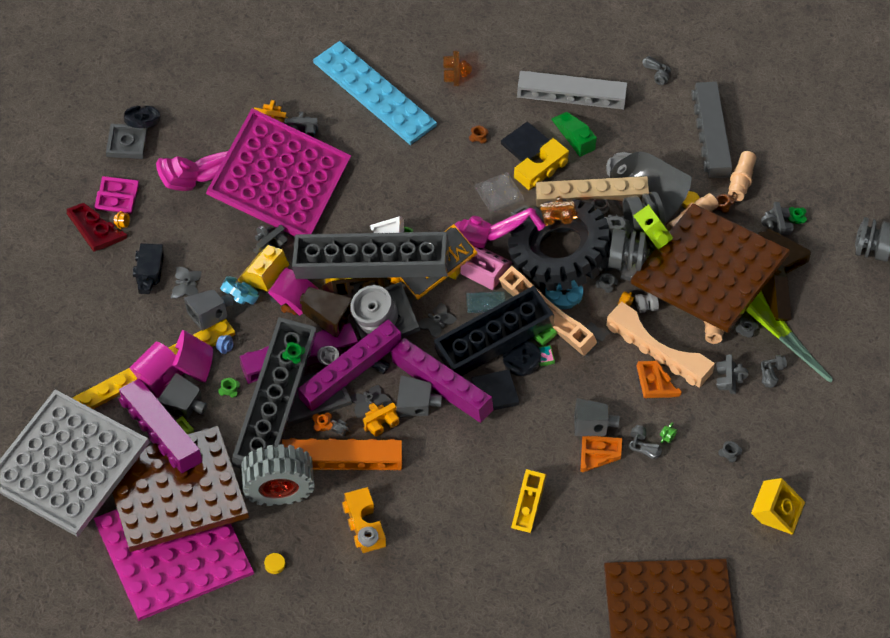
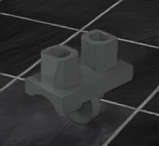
M299 112V117L285 118L286 125L315 138L316 132H318L317 118L303 117V112Z
M774 202V207L770 211L765 212V216L761 218V223L763 226L781 235H790L794 229L793 224L784 222V220L789 218V208H782L780 202Z
M280 225L270 234L269 232L272 230L270 226L266 228L259 226L256 228L257 235L255 239L257 241L262 240L256 244V248L253 251L258 254L268 245L271 246L270 243L273 241L281 248L288 241L283 233L285 228Z
M732 354L726 355V360L717 362L718 374H726V377L717 378L718 389L729 390L730 394H736V379L738 383H742L743 379L748 377V370L743 368L742 364H737L736 368Z

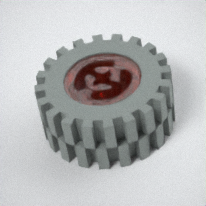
M278 444V447L269 445L267 449L258 448L257 452L251 451L249 456L243 458L244 461L241 464L243 493L251 502L257 501L258 505L266 503L267 506H272L273 504L283 505L284 503L293 504V501H303L302 497L308 498L310 496L309 493L314 491L312 457L309 456L307 451L303 452V449L300 447L295 449L292 445H289L288 448L284 447V444Z

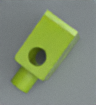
M649 204L633 215L657 249L662 248L673 239ZM652 219V224L648 225L646 222Z

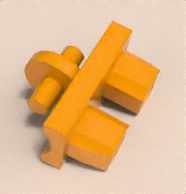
M271 100L270 105L263 104V109L254 107L255 110L282 123H285V118H288L286 117V112H281L282 107L276 106L275 100Z
M372 403L369 405L370 411L365 413L366 417L363 418L364 430L366 432L370 431L375 437L384 432L382 423L387 422L390 428L399 425V417L394 403L386 407L383 405L377 407Z

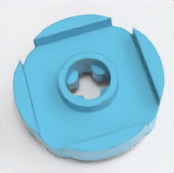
M227 276L220 289L227 294L235 296L234 300L240 304L248 302L254 305L259 297L257 295L258 291L244 281L241 284L236 282L237 278Z
M575 280L571 281L572 289H568L567 291L569 292L563 295L560 291L562 290L561 283H558L556 291H547L545 288V296L559 309H570L581 302L583 286L578 287Z

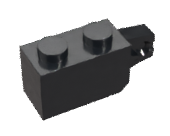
M140 243L139 251L136 250L135 261L137 266L133 267V277H136L138 294H150L152 286L160 283L164 260L163 244Z

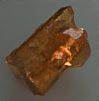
M453 51V56H443V68H453V70H444V82H454V86H459L460 75L467 77L472 72V66L465 60L459 64V51Z
M557 196L556 202L540 204L545 225H553L555 219H561V222L564 224H571L573 218H577L574 201H563L562 196Z

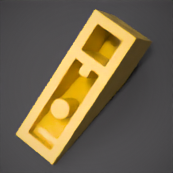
M526 469L511 528L531 533L547 478L546 474Z

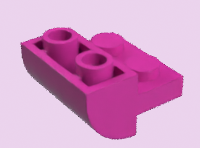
M157 341L130 367V370L137 379H140L156 398L161 396L175 373L180 376L184 373L172 366L176 355L167 346Z

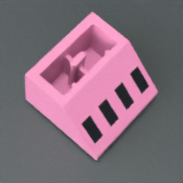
M474 247L478 254L461 266V275L494 290L500 282L499 278L510 268L512 262L485 248Z

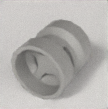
M650 293L647 295H635V304L639 314L645 313L646 310L657 311L659 309L656 296Z
M333 346L321 347L317 352V359L323 365H329L339 357L338 350Z

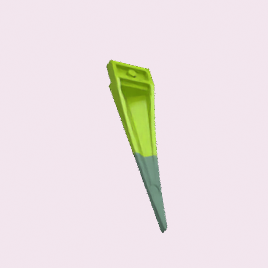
M760 291L746 311L824 379L832 382V377L806 350L784 321L775 320Z

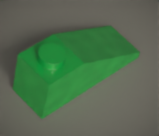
M568 112L551 118L579 157L595 150L597 137L585 123Z

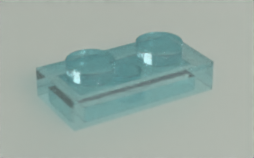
M466 293L467 313H484L505 301V293Z

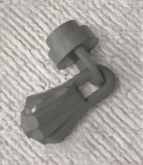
M651 56L643 59L642 62L645 68L657 70L654 76L655 82L658 85L666 84L669 80L668 73L671 71L670 67L659 63Z
M775 355V359L761 362L762 384L765 387L773 388L779 381L773 368L777 367L779 371L787 367L785 356Z
M640 425L632 428L630 435L634 437V441L630 442V449L643 453L652 459L658 458L662 453L659 444L639 441V439L644 440L646 438V428ZM637 444H638V445H641V448H640V449H639V448H635V447L637 446Z

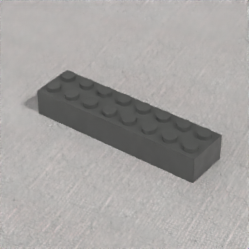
M447 232L295 235L292 268L296 279L447 277L449 240Z
M278 317L232 457L234 467L242 468L243 458L249 456L251 451L257 452V449L261 447L267 449L269 445L278 447V444H282V439L284 438L298 394V388L301 385L316 338V327ZM290 342L297 343L305 348V354L301 356L300 363L294 364L293 361L285 360L282 357V353L286 351L287 344Z

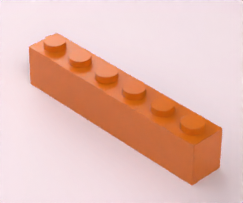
M282 439L284 447L288 448L289 445H292L295 449L300 447L303 449V452L307 451L309 456L312 457L313 470H402V440Z

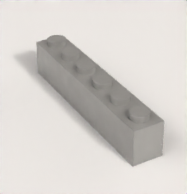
M520 71L517 98L624 110L627 83Z

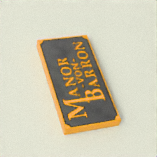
M454 224L444 231L447 232L449 240L447 277L478 254ZM447 277L399 278L416 299L419 300Z

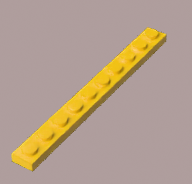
M224 319L203 331L201 330L193 334V336L213 347L220 336L229 335L232 337L235 335V331L229 322ZM176 344L168 347L177 355L178 349L175 348ZM128 368L72 398L91 409H95L119 396V389L137 380V377Z

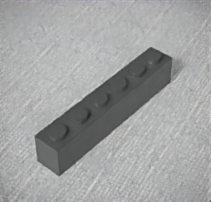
M698 82L695 84V90H692L691 96L692 101L696 102L694 104V114L698 115L696 127L701 131L699 132V143H703L701 156L702 158L705 157L704 172L708 173V178L730 177L732 163L717 82Z

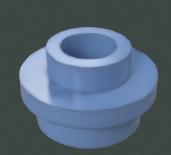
M222 335L218 338L216 348L220 353L226 354L232 350L234 345L232 337Z

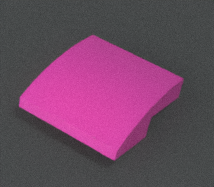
M102 176L94 209L112 212L123 211L124 213L132 214L139 181Z
M284 268L268 293L281 306L287 303L300 316L303 314L302 305L300 304L301 295L305 294L308 287L318 288L308 279H296L293 270Z
M182 330L175 346L178 352L172 366L200 382H206L212 363L213 347L187 331Z

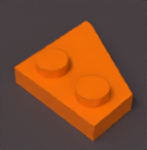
M638 361L636 366L644 398H670L681 395V390L673 386L670 382L671 378L663 371L657 361Z
M582 436L580 472L620 460L622 438Z

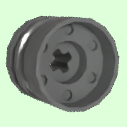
M656 191L650 192L649 195L647 193L642 194L641 200L637 195L623 199L624 218L629 220L631 235L633 231H636V235L645 232L633 215L648 204L665 226L664 208ZM649 219L646 223L650 225L653 220Z
M864 217L858 228L855 240V255L860 256L862 248L866 249V258H868L870 251L873 250L875 251V260L887 262L890 254V222L883 221L880 229L876 228V219H873L872 225L869 227V218Z
M613 228L608 268L621 269L623 261H626L629 271H631L632 262L636 263V271H640L645 261L647 247L645 232L640 233V240H635L636 231L632 232L630 239H626V230Z

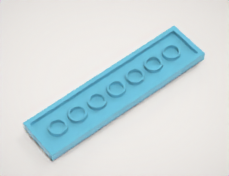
M341 41L313 59L315 65L408 144H413L437 126V122Z

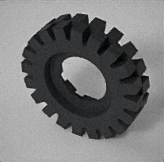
M557 199L556 207L552 206L551 201L542 203L544 210L542 212L536 206L533 207L539 218L546 225L542 230L538 231L537 226L528 217L520 226L510 232L511 237L508 238V246L514 268L538 289H542L546 285L547 291H556L558 283H561L562 290L572 289L571 281L575 280L579 287L587 283L585 274L594 279L600 274L598 268L604 269L609 263L608 258L610 257L612 236L607 219L604 218V214L599 209L595 210L594 205L588 202L582 206L581 200L572 199L568 206L566 199ZM571 229L580 236L581 241L578 249L567 257L550 258L540 250V243L551 235L550 232L555 230L559 233L568 232Z

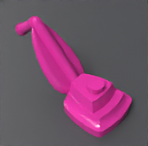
M228 151L208 155L197 160L195 163L179 156L173 159L159 158L156 162L157 171L167 188L191 191L196 186V181L206 182L214 178Z
M528 208L494 225L484 221L479 216H472L469 220L464 219L454 224L469 243L477 248H484L488 240H496L520 226L529 216L537 226L538 231L546 226L533 208Z

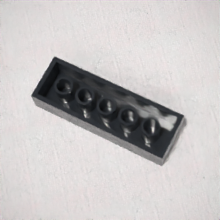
M532 286L435 339V351L445 366L463 376L554 326V314L535 286Z

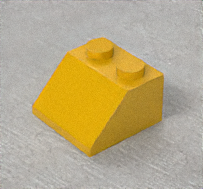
M268 245L256 256L238 278V281L241 283L244 281L252 287L269 291L283 269L289 266L284 251Z
M783 478L765 480L751 514L761 524L793 534L805 501Z

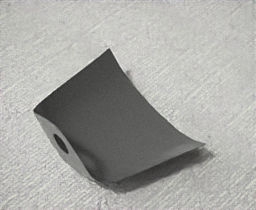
M642 151L634 152L621 159L614 165L610 178L629 177L631 173L634 174V177L647 176L649 193L656 191L661 199L665 223L676 213L686 199L692 181V176ZM625 164L627 166L625 172L618 174V168ZM613 200L623 213V208L620 206L619 201Z

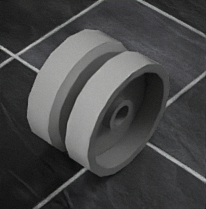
M376 285L366 286L353 296L351 312L360 328L367 334H370L388 319L394 325L396 324L398 309L389 292L383 287Z

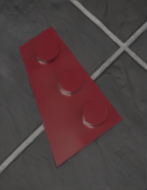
M85 203L67 208V215L93 252L127 238L126 233L115 229V225L111 222L107 223L100 218V214Z

